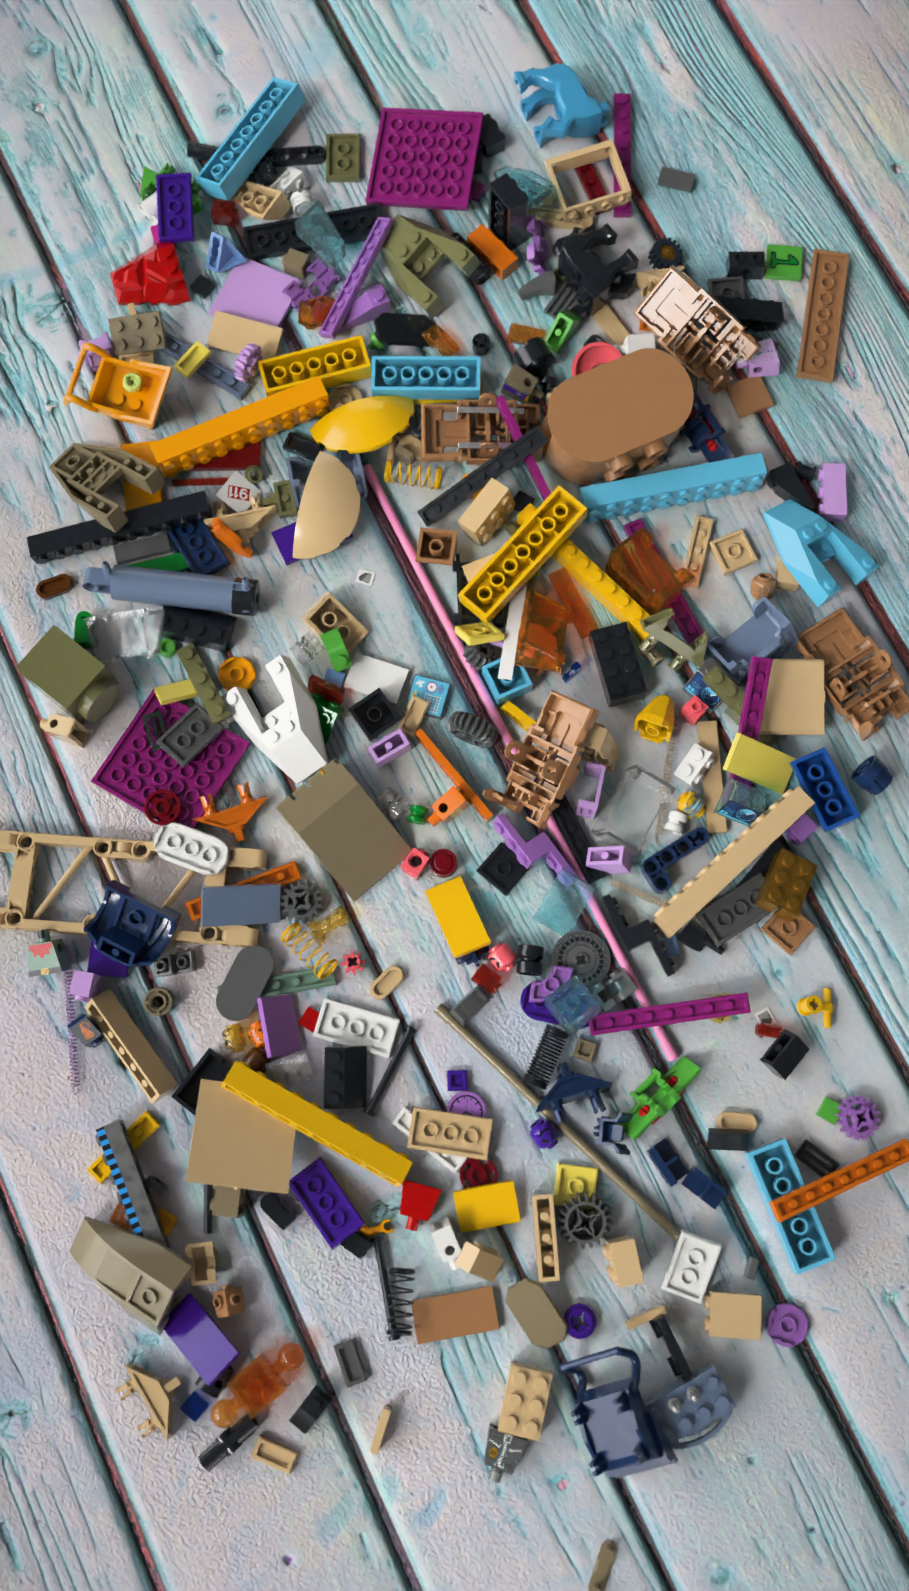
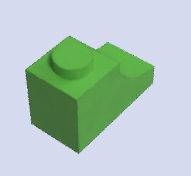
M338 628L320 634L336 673L353 666Z

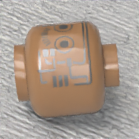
M759 573L758 576L752 579L751 595L757 601L764 596L767 599L773 598L776 580L769 573Z

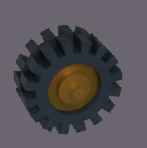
M666 237L658 239L652 246L648 259H651L649 261L650 265L654 264L653 269L656 267L658 269L670 268L671 265L675 267L679 265L683 258V250L679 249L680 244H675L677 242L675 239L672 242L670 237L667 240Z

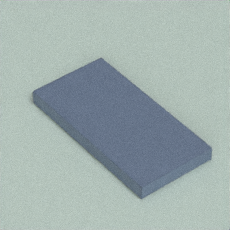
M279 883L201 887V926L280 923L281 885Z

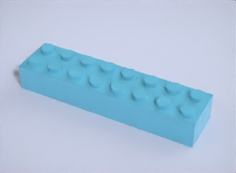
M274 77L270 80L195 178L205 195L228 202L233 198L234 194L243 185L244 181L306 101L298 83Z

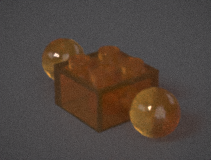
M293 1342L284 1344L279 1349L277 1360L273 1364L262 1352L226 1384L234 1397L231 1400H219L213 1405L211 1409L212 1422L219 1428L232 1426L238 1417V1410L241 1407L244 1408L251 1419L259 1414L288 1388L280 1374L285 1370L294 1371L302 1365L304 1352L301 1346Z

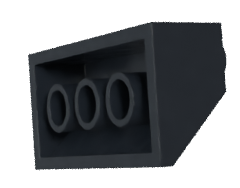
M162 605L156 612L151 629L159 637L170 638L188 644L193 643V645L227 653L237 617L208 610Z

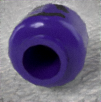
M539 1118L530 1126V1137L539 1148L551 1149L558 1143L559 1130L550 1119Z

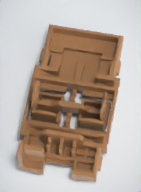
M671 265L634 311V314L649 327L648 329L655 336L658 335L660 337L657 341L699 380L704 378L706 383L710 385L708 389L714 395H717L734 378L728 370L736 360L742 356L748 362L761 345L756 342L752 335L747 334L745 331L747 327L745 325L742 326L740 321L709 292L706 293L704 291L705 288H697V285L690 278L688 279L679 269ZM712 301L713 304L699 319V322L705 326L700 330L691 321V318L697 319ZM732 319L716 337L719 340L717 344L705 334L708 330L713 335L718 334L727 322ZM689 323L698 334L696 335L693 331L688 332L675 350H673L672 348L688 330L685 326ZM703 337L709 344L713 346L712 350L707 348L705 352L699 357V359L693 364V366H691L690 364L693 363L707 347V344L701 339Z
M843 607L797 635L799 641L795 648L803 659L824 660L825 695L840 716L844 715L846 717L844 719L845 723L849 721L850 724H853L852 727L858 735L860 734L862 741L879 732L880 728L877 726V723L887 714L892 713L894 718L898 720L909 713V695L902 688L905 683L891 666V657L885 650H880L869 635L864 637L861 629L853 622ZM872 653L875 654V656H871L867 660L857 665L854 669L850 668L847 665L849 662H851L852 665H855L856 663L863 660ZM841 667H844L850 672L852 679L848 681L845 675L834 677L842 673ZM834 678L830 683L825 684L827 681ZM857 683L861 687L864 694L863 697L860 694L854 697L858 690L853 688V684ZM869 687H870L871 692L868 693V692L866 691V688H869Z
M551 690L536 725L531 724L523 743L511 741L505 748V756L514 761L506 778L509 784L505 792L502 793L488 788L484 789L483 797L486 800L503 805L517 814L521 813L524 806L531 809L533 813L531 817L526 816V820L539 828L546 829L552 811L560 805L554 802L555 799L562 800L566 789L571 790L580 771V768L577 766L581 759V756L576 753L578 750L584 752V741L589 731L592 730L600 711ZM532 743H535L549 751L551 747H553L554 749L552 752L549 753L543 750L542 748L532 745ZM518 748L517 754H512L511 750ZM557 753V755L569 760V762L560 758L553 760L554 755ZM521 767L530 772L538 774L540 779L539 782H536L537 777L535 775L521 769Z

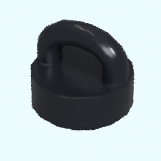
M547 375L540 376L539 384L542 385V392L547 394L551 388L556 387L557 379Z

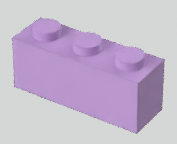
M823 463L821 469L817 471V481H820V487L817 490V497L820 498L818 515H821L828 522H843L847 516L846 463Z

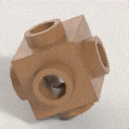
M233 1283L220 1286L221 1290L213 1292L216 1318L229 1317L245 1312L242 1286L233 1287Z

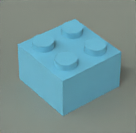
M517 651L512 680L498 679L501 658L482 666V675L497 706L532 691L533 684Z

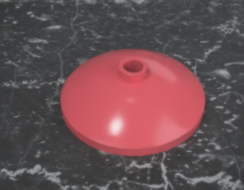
M590 343L576 354L572 363V377L598 367V365L620 358L622 355L617 348L609 343Z

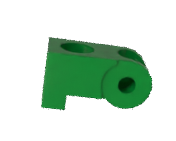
M81 611L76 615L74 641L84 649H97V641L92 635L96 623L87 611Z

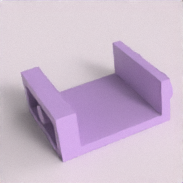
M591 761V763H586L583 775L598 778L594 802L579 799L575 814L577 816L595 818L606 766L602 765L601 762Z

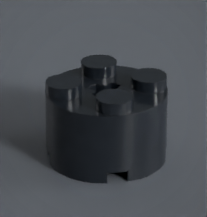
M541 337L532 338L526 341L528 344L525 347L521 345L516 349L513 354L515 363L534 377L546 375L548 368L556 361V358Z

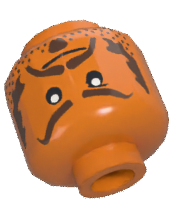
M261 1020L250 1025L248 1036L255 1048L263 1047L266 1050Z

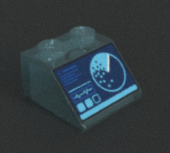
M729 777L714 813L749 827L764 812L771 795Z

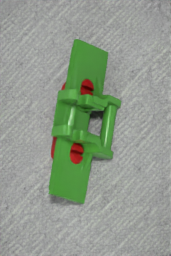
M683 1056L664 1076L657 1069L653 1068L651 1070L652 1073L634 1092L631 1091L629 1093L638 1102L629 1112L633 1114L632 1119L628 1123H619L618 1125H623L624 1131L632 1139L638 1138L650 1125L656 1123L660 1117L662 1118L681 1099L685 1088L701 1071L700 1067ZM656 1082L660 1087L659 1090L652 1097L647 1096L644 1092Z

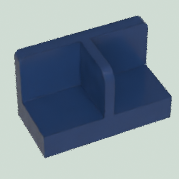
M667 1139L661 1140L645 1151L669 1187L677 1184L678 1180L688 1174V1170L679 1158L680 1156L676 1154Z
M692 1167L680 1183L713 1209H716L723 1197H727L729 1192L696 1167Z

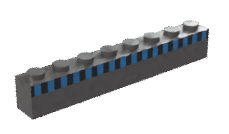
M117 1120L96 1129V1142L103 1148L104 1154H102L104 1163L110 1167L111 1173L109 1176L112 1184L117 1186V1198L119 1203L124 1205L126 1210L124 1217L126 1222L131 1224L132 1233L160 1242L172 1250L148 1185L144 1183L145 1177L124 1121Z

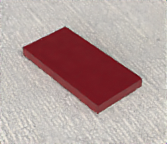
M261 440L254 444L251 442L246 443L240 450L232 449L227 451L228 453L223 457L215 456L208 463L196 464L188 471H246L250 465H257L261 468Z

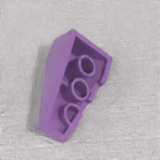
M376 282L360 289L338 334L372 321L382 313H391L390 300L383 286ZM325 317L322 321L319 322V324H320L321 327H322V325H323V323H324L326 317Z

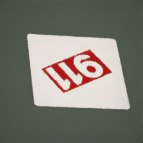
M235 471L217 492L216 496L238 513L246 511L251 505L250 495L253 494L255 500L257 493L260 494L261 490L238 471Z

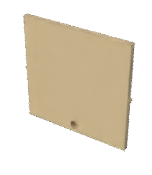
M201 1079L185 1182L232 1187L235 1190L240 1188L288 1194L296 1129L221 1086L223 1082Z

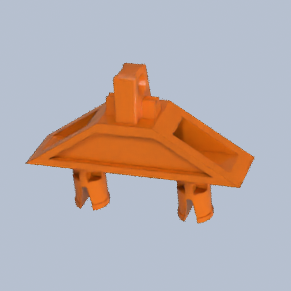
M245 782L244 790L241 784L236 785L242 802L219 811L215 808L212 794H207L208 803L204 796L199 797L205 813L203 816L192 820L227 829L228 834L233 833L235 841L240 842L245 840L242 830L246 829L245 824L268 796L253 798L249 783Z

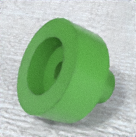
M376 331L369 336L371 342L368 346L371 350L375 348L382 350L387 345L376 337Z

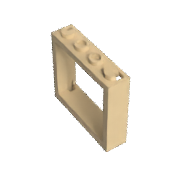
M612 139L545 160L546 173L564 222L574 221L577 218L590 216L596 212L606 211L612 207L631 202L632 190ZM609 158L621 191L566 207L555 174Z

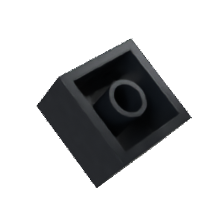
M380 688L348 709V712L369 742L401 720Z

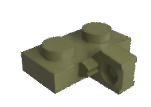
M290 480L274 482L275 493L270 494L271 497L262 498L263 507L276 505L280 519L298 516Z

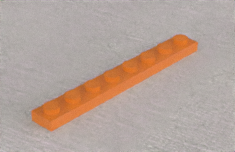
M906 1138L770 1201L769 1204L777 1222H782L908 1162L909 1141Z

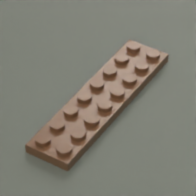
M814 249L796 378L832 383L849 262V254L820 249Z

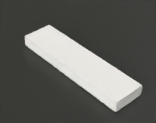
M404 1107L392 1122L393 1125L407 1136H409L412 1113ZM427 1151L455 1174L468 1158Z

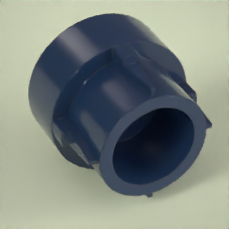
M873 755L855 769L851 779L870 794L878 795L889 786L893 775L888 771L885 764L876 755Z

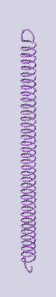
M78 1062L71 1063L70 1066L78 1067V1065H72Z

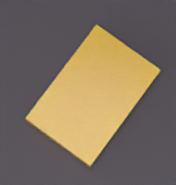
M513 1179L453 1191L460 1233L521 1222Z

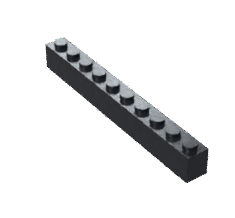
M200 491L124 511L128 521L116 533L93 519L26 537L30 557L36 564H45L50 560L64 559L66 556L79 555L84 553V551L99 550L103 546L117 545L126 540L133 541L141 536H152L156 532L170 531L179 526L186 527L194 522H204V519L213 518L209 498L205 491Z

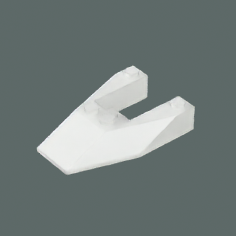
M279 655L265 666L285 703L262 718L245 688L235 686L221 696L230 714L254 745L296 784H299L327 765L328 759L317 705L291 658Z

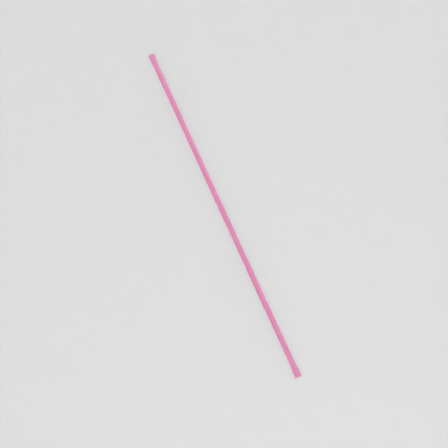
M364 465L363 471L368 483H370L501 738L507 746L508 743L514 741L478 671L475 667L471 668L470 664L466 663V658L463 656L465 646L461 638L455 633V627L422 563L415 562L416 552L389 502L372 465ZM518 748L511 750L512 754H517ZM551 813L547 826L559 850L579 877L576 882L621 969L625 970L638 988L634 994L641 1008L650 1007L651 1004ZM652 1027L668 1062L678 1058L679 1055L663 1027Z

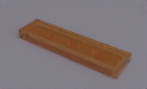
M564 567L548 574V578L581 640L588 637L590 631L598 628L566 568Z

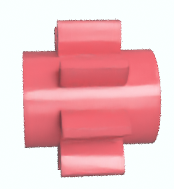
M351 950V955H343L346 960L341 963V966H347L345 973L353 971L354 976H356V971H364L361 964L366 963V961L359 959L362 955L360 952L354 955V952ZM355 959H357L356 962L358 965L356 967L354 965L350 967L351 964L349 963V961H354Z

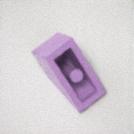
M625 846L588 847L586 866L611 874L631 873L633 855Z

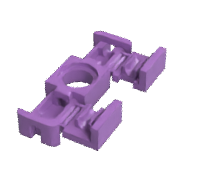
M533 213L527 216V231L534 234L533 244L527 246V261L533 264V270L541 275L548 271L545 269V260L549 258V242L545 238V230L549 229V227L542 220L536 221L535 214Z
M319 258L306 269V272L312 271L316 280L304 291L303 288L300 289L297 286L298 283L295 279L282 291L283 294L286 293L293 300L291 305L300 315H303V310L310 303L313 302L315 304L322 298L332 283L335 281L338 283L340 280L339 275L334 274L333 268L329 267L326 270L327 267ZM318 287L320 295H313L311 288Z

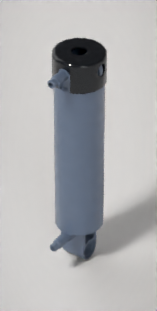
M103 561L102 568L88 567L82 587L87 591L111 594L112 600L227 612L246 616H255L257 614L260 598V583L257 579H248L247 577L231 578L125 565H114L113 569H111L107 561Z

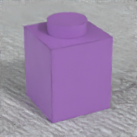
M804 813L785 831L786 837L791 843L798 846L818 826Z

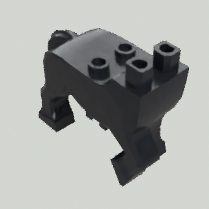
M608 223L599 230H594L596 227L593 224L583 231L582 228L574 227L570 235L559 238L552 246L553 254L558 258L559 272L562 277H565V281L569 284L570 289L577 293V302L579 304L575 306L574 311L580 318L584 315L591 317L608 300L625 299L636 278L635 273L624 274L638 267L639 259L630 249L607 265L597 254L590 250L595 246L613 245L616 243L617 234ZM620 276L619 282L614 283V280Z

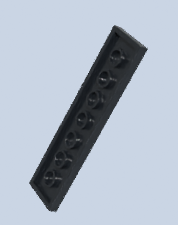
M380 203L243 227L248 259L255 261L283 256L287 254L290 248L305 252L366 241L377 218L382 217Z

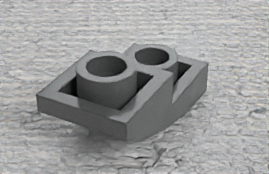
M195 951L160 956L153 963L156 978L197 971Z

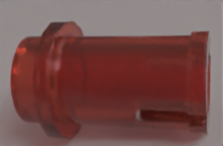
M764 1022L757 1023L755 1027V1035H758L759 1038L763 1036L777 1038L781 1034L779 1031H782L781 1026L765 1025Z

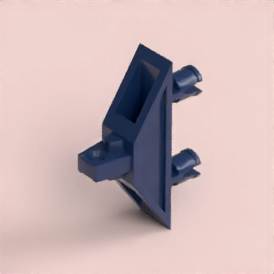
M566 1062L558 1064L559 1076L556 1077L557 1082L540 1102L536 1113L551 1109L556 1124L560 1125L561 1119L565 1124L569 1119L563 1105L584 1098H589L594 1114H597L599 1109L603 1112L606 1110V1106L600 1093L610 1091L613 1083L579 1073L575 1074L574 1071L570 1072Z

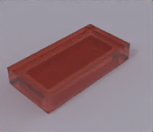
M313 674L310 676L307 686L309 693H318L323 696V699L335 701L340 706L342 705L345 695L344 689Z

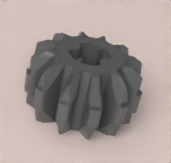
M488 643L471 646L467 644L464 648L463 656L466 658V663H469L471 668L475 667L478 671L482 670V666L493 662L496 653L492 651L493 647L489 646Z

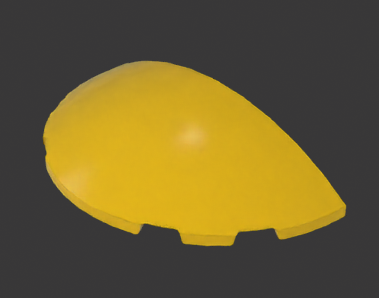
M393 395L358 399L326 414L310 428V432L318 444L322 443L327 450L338 453L340 450H347L349 454L372 451L392 442L394 435L403 433L407 429L410 417L414 416V402L412 398Z

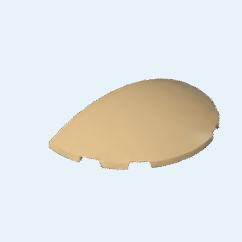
M322 451L318 453L313 463L301 498L293 543V558L315 559L316 556L335 551L340 547V543L351 535L359 518L361 497L354 475L338 458Z

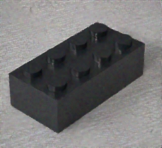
M505 173L489 183L488 228L512 251L526 241L528 196L525 191H521L515 179Z
M624 622L590 631L588 639L608 707L644 699L648 691L627 623Z

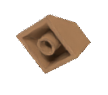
M420 527L415 562L452 566L458 544L457 531Z

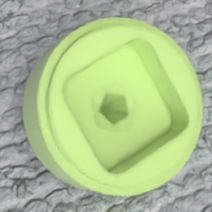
M127 373L123 378L124 388L129 392L140 390L142 384L140 376L136 373Z

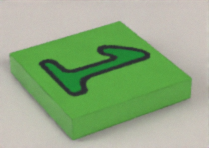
M767 244L764 279L799 282L801 279L803 247Z

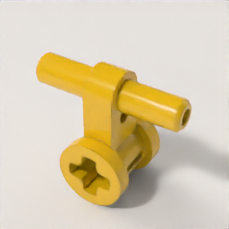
M823 989V1002L815 995L800 999L797 1002L798 1012L803 1016L822 1012L823 1027L831 1028V1013H833L831 989Z

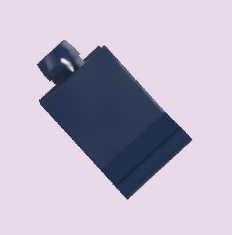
M619 1112L615 1119L606 1116L597 1118L600 1125L593 1128V1130H599V1132H593L595 1136L599 1137L595 1144L610 1145L614 1147L617 1154L630 1155V1151L625 1144L613 1143V1141H623L624 1126L614 1124L615 1122L628 1123L632 1119L633 1114Z

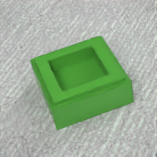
M824 1097L816 1115L835 1125L839 1117L835 1116V1113H840L841 1110L837 1108L838 1103Z

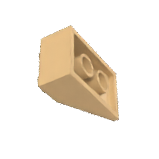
M325 592L300 618L320 639V634L338 628L348 654L369 632L330 592Z

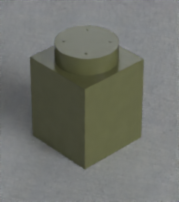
M55 625L50 628L15 667L31 685L82 725L86 720L94 722L103 717L114 705L119 695V687L117 686L119 682L108 668Z

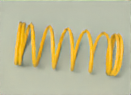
M387 460L384 476L385 483L391 481L394 484L399 474L400 483L404 485L409 474L410 485L413 487L419 474V485L423 488L429 474L430 489L432 490L435 486V490H439L442 476L441 467L437 468L435 482L431 488V466L428 467L424 484L421 486V464H419L417 475L412 485L411 463H409L407 475L402 484L401 461L399 462L396 478L392 482V460Z
M295 922L288 926L281 935V941L285 942L287 947L293 946L292 952L294 954L300 953L299 959L301 961L307 960V967H314V974L319 979L328 977L337 967L338 961L336 959L329 960L317 974L315 972L316 967L327 959L329 952L322 955L316 965L309 966V959L321 950L322 945L317 946L307 959H302V952L314 943L315 938L310 939L301 951L295 952L294 946L307 936L308 931H304L295 940L294 944L288 945L287 942L293 939L300 931L301 924ZM297 927L294 933L291 936H289L291 932ZM291 929V931L288 933L286 939H284V937H285V935L287 934V932Z

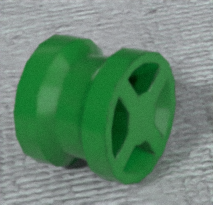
M410 805L409 810L411 812L407 817V821L413 824L425 825V815L428 814L429 809L419 805Z

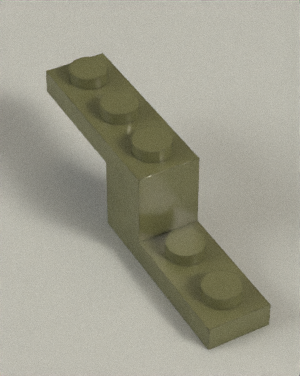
M193 643L177 650L176 653L213 724L217 725L232 717Z
M716 665L702 678V681L728 706L725 713L739 726L745 693ZM759 734L758 742L771 747L780 738L776 734Z

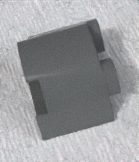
M617 969L609 975L611 977L609 981L605 983L602 980L594 986L595 990L592 994L605 1012L638 989L625 970L620 971V969Z

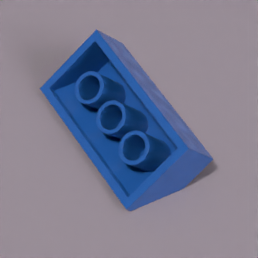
M825 747L790 762L803 791L815 802L811 807L824 832L843 827L860 817Z

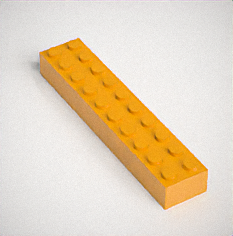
M318 376L149 445L163 478L173 477L183 470H191L196 464L208 463L215 456L223 457L228 453L227 451L232 449L240 450L246 443H257L262 438L272 437L282 430H289L297 424L307 423L314 417L324 416L330 411L328 394Z

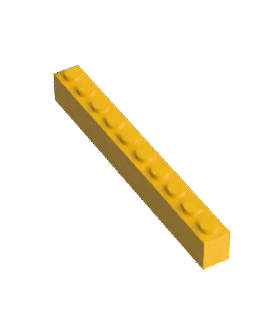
M531 503L517 514V525L519 527L535 512L536 508ZM567 538L551 557L621 623L626 622L629 631L643 642L649 634L642 629L640 621L650 615Z
M243 1061L234 1062L221 1085L223 1088L394 1186L399 1187L403 1183L413 1163L408 1160L409 1157L406 1154L396 1153L391 1150L392 1147L390 1145L373 1140L374 1137L367 1132L361 1133L356 1130L355 1125L338 1120L339 1117L332 1112L326 1113L321 1110L320 1105L315 1102L309 1103L305 1101L304 1097L293 1091L291 1093L285 1089V1085L277 1081L275 1083L272 1082L263 1072L251 1070L250 1065Z

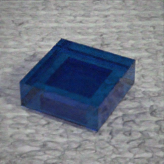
M194 1390L179 1409L195 1423L210 1404Z

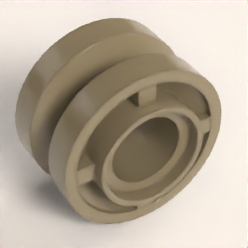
M164 987L150 990L144 998L146 1010L154 1016L169 1013L175 1004L173 993ZM158 996H161L164 1000L162 1007L157 1006L155 1003Z

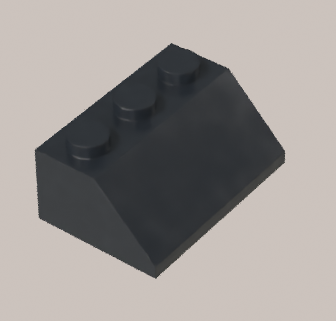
M327 1045L325 1047L324 1109L366 1107L367 1046Z

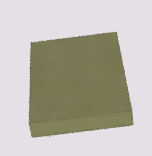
M326 134V183L360 182L361 134Z

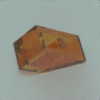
M322 295L299 302L298 323L309 330L322 326L335 300Z

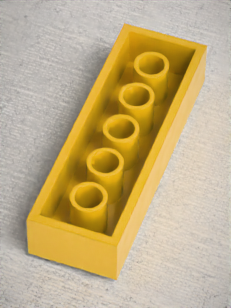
M362 335L257 361L267 397L318 376L325 389L340 384L370 378L372 374Z

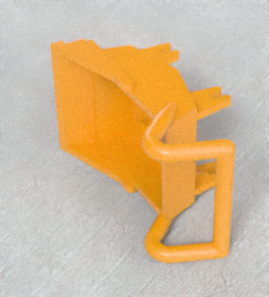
M85 342L81 346L63 404L69 406L73 402L89 411L98 412L125 423L153 430L173 369L172 367L140 362L133 359L130 360V363L115 359L109 352L99 346ZM89 350L101 356L102 359L86 401L73 395ZM127 373H136L140 376L142 384L139 391L129 392L124 388L123 378Z

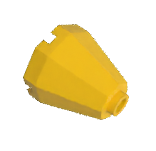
M667 695L656 696L637 715L633 729L636 732L639 730L641 732L640 736L643 739L659 744L663 740L670 742L674 728V702Z

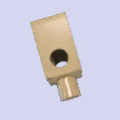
M50 714L48 719L43 718L40 722V728L44 729L53 738L81 748L84 747L90 732L77 720L61 715Z

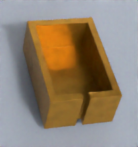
M781 848L773 855L754 905L769 913L780 905L782 907L777 909L774 915L790 923L799 916L818 865Z

